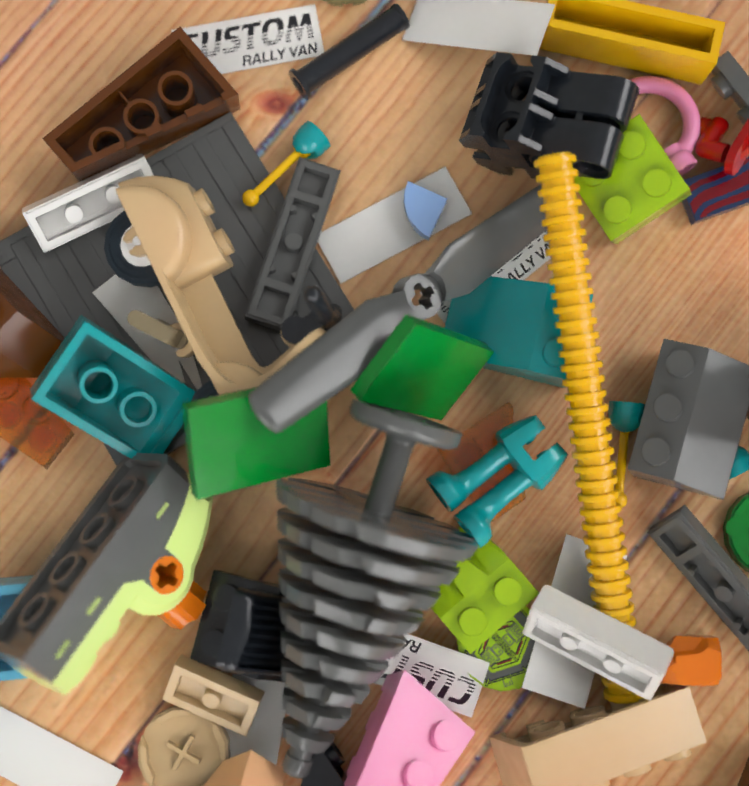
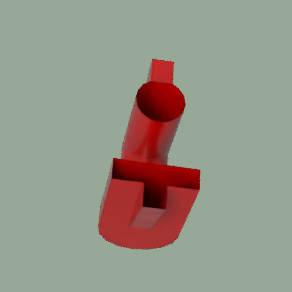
M701 117L700 138L695 145L696 154L701 158L719 163L725 161L724 173L732 176L736 175L749 155V119L744 124L733 144L730 145L721 142L729 129V123L726 119L722 117H714L713 119Z

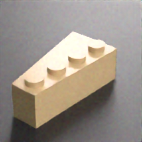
M662 684L658 686L651 701L642 698L637 702L629 704L610 702L611 710L606 711L604 706H593L570 712L571 722L564 723V721L559 720L545 723L542 720L526 725L528 735L518 738H508L505 732L489 736L503 786H610V779L623 774L625 777L645 774L651 770L650 764L659 760L676 761L692 754L691 748L704 744L707 741L689 686Z

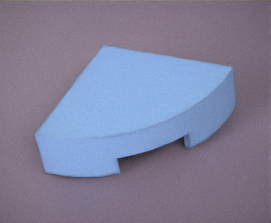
M408 181L404 192L406 216L415 232L429 241L447 203V198Z

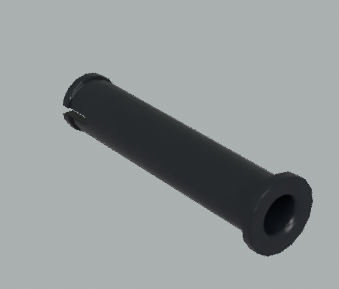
M393 4L388 10L296 71L294 68L289 70V76L301 96L309 100L311 92L404 29H408L410 24L405 12L398 4Z

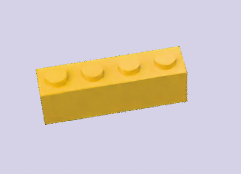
M547 0L546 2L555 4L540 46L542 50L702 85L717 64L726 22L627 0Z

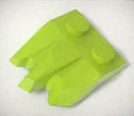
M459 526L458 529L460 530V532H464V530ZM491 539L482 548L478 547L469 560L465 559L464 562H456V567H460L459 573L449 585L441 584L439 586L441 589L439 592L442 595L431 608L469 654H472L539 594L510 558Z

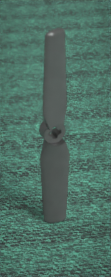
M541 184L450 243L425 274L418 273L401 278L394 285L392 294L363 302L250 392L248 396L249 404L258 420L270 431L275 433L282 432L355 382L404 315L408 314L421 320L433 317L440 310L442 301L471 293L545 232L547 227H542L541 221L545 219V213L539 210V206L544 204L543 198H539L537 191L542 189ZM420 289L423 295L418 300L420 305H414L411 299L416 295L415 290Z

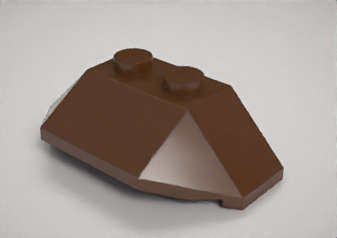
M0 269V378H38L65 338Z

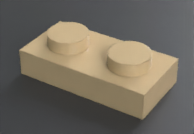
M181 654L174 665L162 700L246 737L265 691Z

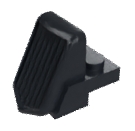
M213 570L205 601L206 607L202 612L190 658L202 664L216 667V669L256 680L283 682L281 659H290L286 657V653H282L280 644V630L286 631V624H282L279 616V602H282V598L286 597V595H282L278 584L259 581L222 570Z

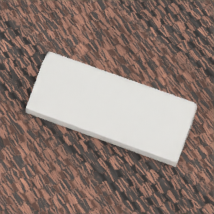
M138 154L22 208V214L41 249L46 253L113 221L114 218L122 213L124 208L116 192V188H119V182L136 177L154 175L145 156Z
M549 585L542 587L531 607L522 634L650 701L661 683L674 654V650L670 646Z

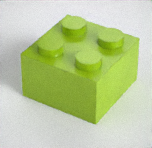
M640 114L631 119L627 130L622 132L624 139L610 178L594 179L580 176L574 178L575 184L580 185L579 194L610 241L615 244L620 243L692 195L690 188Z

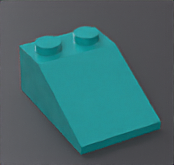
M490 276L471 293L451 299L444 328L484 342L494 351L482 368L565 388L562 380L566 379V372H561L560 366L565 364L564 358H560L558 354L563 348L562 343H557L556 337L561 336L560 329H556L554 324L559 321L558 314H553V308L557 307V302L551 299V293L555 292L554 285ZM593 294L589 295L590 302H592Z
M80 315L30 388L31 400L130 459L137 453L163 454L184 423L182 403L190 402L196 393L187 384L83 315Z

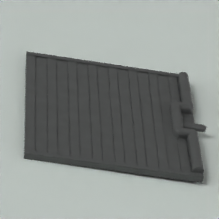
M229 112L146 160L154 176L175 178L187 182L196 191L203 188L210 198L215 209V213L210 215L217 230L220 228L224 229L235 250L233 254L229 255L234 266L214 276V279L252 356L260 367H266L272 364L290 347L283 342L281 331L246 321L245 314L285 198L274 182L259 196L257 205L248 207L243 203V193L248 189H254L269 173L234 116ZM112 221L46 253L41 249L29 225L0 241V268L64 338L80 315H83L149 359L92 293L116 274L108 264L104 250L106 232ZM315 249L293 316L304 318L312 312L303 296L307 287L317 286L323 292L329 305L337 304L341 307L343 319L354 309ZM158 285V288L160 289L167 303L171 307L162 286ZM193 355L203 386L211 379L196 356ZM180 363L185 383L189 387L197 391L188 374L186 373L185 369L183 368L182 364ZM184 423L163 454H170L186 444ZM104 443L116 466L127 457Z

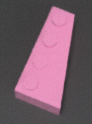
M406 670L388 674L381 688L383 692L376 709L371 712L366 724V733L356 756H353L346 774L348 776L343 786H440L475 734V731Z

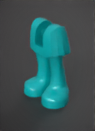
M537 415L524 418L497 431L495 435L497 444L463 471L454 475L438 471L426 479L428 485L449 512H452L478 487L507 464H510L514 469L513 472L488 492L454 515V519L464 532L474 538V542H478L479 548H482L491 539V521L497 513L530 486L542 490L553 479L568 456V453L558 442L549 449L540 452L535 460L522 447L534 441L537 434L545 429Z

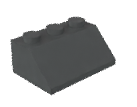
M664 339L628 465V470L631 474L640 479L724 500L749 408V365L707 347Z

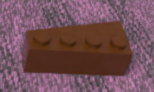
M178 27L42 139L80 182L138 154L145 155L208 125L229 112L234 113L240 110L239 96L185 31Z

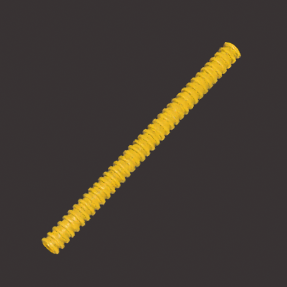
M570 152L553 153L538 157V160H535L533 164L534 168L539 169L540 174L535 179L536 183H541L542 189L537 191L539 198H543L544 203L539 206V210L545 213V219L541 221L542 227H547V234L543 235V240L549 242V249L545 250V255L551 257V263L547 264V270L553 272V278L549 279V285H554L555 292L551 293V299L557 302V307L553 308V314H558L559 321L554 324L556 329H560L561 336L556 337L557 343H562L563 350L559 351L558 354L560 358H564L565 363L560 366L561 372H566V379L562 380V384L564 387H568V393L564 394V400L570 401V407L566 409V414L572 417V422L568 423V429L574 432V436L570 437V443L575 445L576 450L571 453L572 458L577 459L578 462L573 468L575 473H579V478L575 480L578 488H581V492L577 495L579 502H583V506L579 509V514L585 517V520L581 523V528L587 531V534L583 536V543L589 546L585 550V557L591 561L586 566L587 571L592 574V577L588 579L589 585L594 588L590 593L592 601L596 602L593 608L633 628L636 625V618L630 613L635 608L634 604L629 601L633 596L631 588L627 587L631 582V577L625 573V570L629 568V562L623 559V556L627 554V547L621 544L625 540V533L619 529L624 524L623 519L618 517L622 507L621 504L616 503V498L620 496V492L618 489H614V484L618 482V476L612 474V470L616 468V462L610 459V455L614 454V447L608 444V441L613 437L612 433L607 432L606 428L611 422L610 418L605 417L604 413L609 410V406L607 403H603V397L607 395L606 389H601V382L605 381V376L599 374V368L603 367V361L597 359V353L601 352V346H596L595 339L599 338V331H594L593 324H596L598 321L597 317H592L591 309H595L596 306L595 302H590L589 295L594 294L593 287L588 288L587 280H591L592 275L591 273H586V265L590 264V259L584 258V251L588 250V244L582 243V236L586 235V229L580 227V222L584 220V214H579L578 207L582 206V199H577L576 193L580 191V185L575 184L574 178L579 176L578 170L573 169L572 165L577 159L576 155ZM603 676L601 677L602 684L606 686L603 690V696L606 700L616 704H629L643 698Z

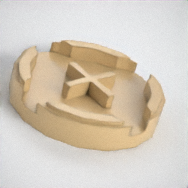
M175 705L160 712L145 728L138 745L139 768L146 783L150 786H204L222 761L229 759L231 756L230 737L225 727Z

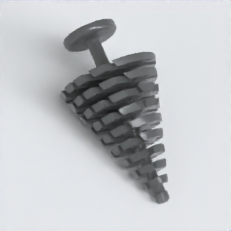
M357 398L352 401L350 408L351 416L365 425L386 433L385 444L369 494L307 479L288 478L286 480L281 478L276 481L277 499L287 507L277 511V529L282 535L286 536L278 540V559L282 565H286V568L280 569V573H278V587L282 595H286V597L282 598V602H279V616L282 624H286V631L280 630V644L282 653H286V657L290 659H281L282 681L286 682L287 686L284 687L282 694V710H286L288 715L283 718L282 738H286V743L291 745L290 749L286 752L282 767L286 774L298 779L309 775L314 760L312 757L313 753L326 752L333 743L335 733H329L330 730H340L351 718L353 703L362 704L371 692L369 684L375 683L381 678L389 666L386 660L397 657L406 645L404 644L406 638L403 635L415 632L424 620L422 618L424 614L420 610L428 611L442 595L439 592L441 590L439 586L441 584L449 585L457 576L460 567H456V562H464L465 559L469 560L478 548V542H474V538L464 532H460L459 529L445 522L436 521L434 517L414 509L395 505L414 445L421 443L436 448L453 450L458 447L463 433L411 413L359 401Z

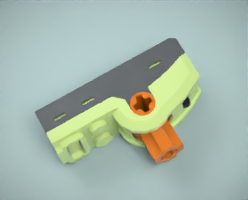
M137 453L132 459L129 457L123 459L1 618L0 659L25 677L64 695L68 694L72 688H75L87 675L95 662L96 653L103 643L115 635L120 626V619L127 609L141 615H157L171 628L182 630L189 622L196 621L206 607L204 597L207 592L194 581V570L208 531L213 496L197 500L191 492L190 475L168 454Z

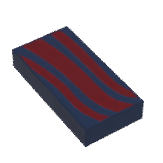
M749 157L746 158L734 176L725 174L724 166L684 180L692 195L682 201L691 225L749 205Z

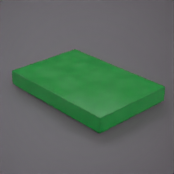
M406 314L354 383L351 391L359 401L442 420L494 351L484 342Z
M255 388L182 403L192 494L199 500L330 466L327 401L280 433H275L266 428L252 411L248 396Z

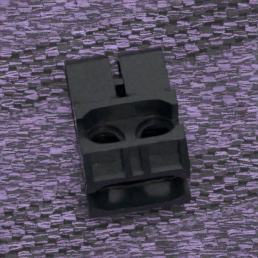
M497 52L487 60L459 139L465 148L478 149L473 154V159L477 164L498 174L511 176L514 172L513 168L525 169L531 179H535L540 174L539 169L534 168L533 164L535 160H538V157L553 153L570 152L576 155L577 161L572 163L573 169L578 170L580 177L608 179L611 177L624 139L622 132L627 130L639 94V87L634 82L614 75L573 72L568 67L545 56L532 55L530 62L533 67L518 65L511 53Z

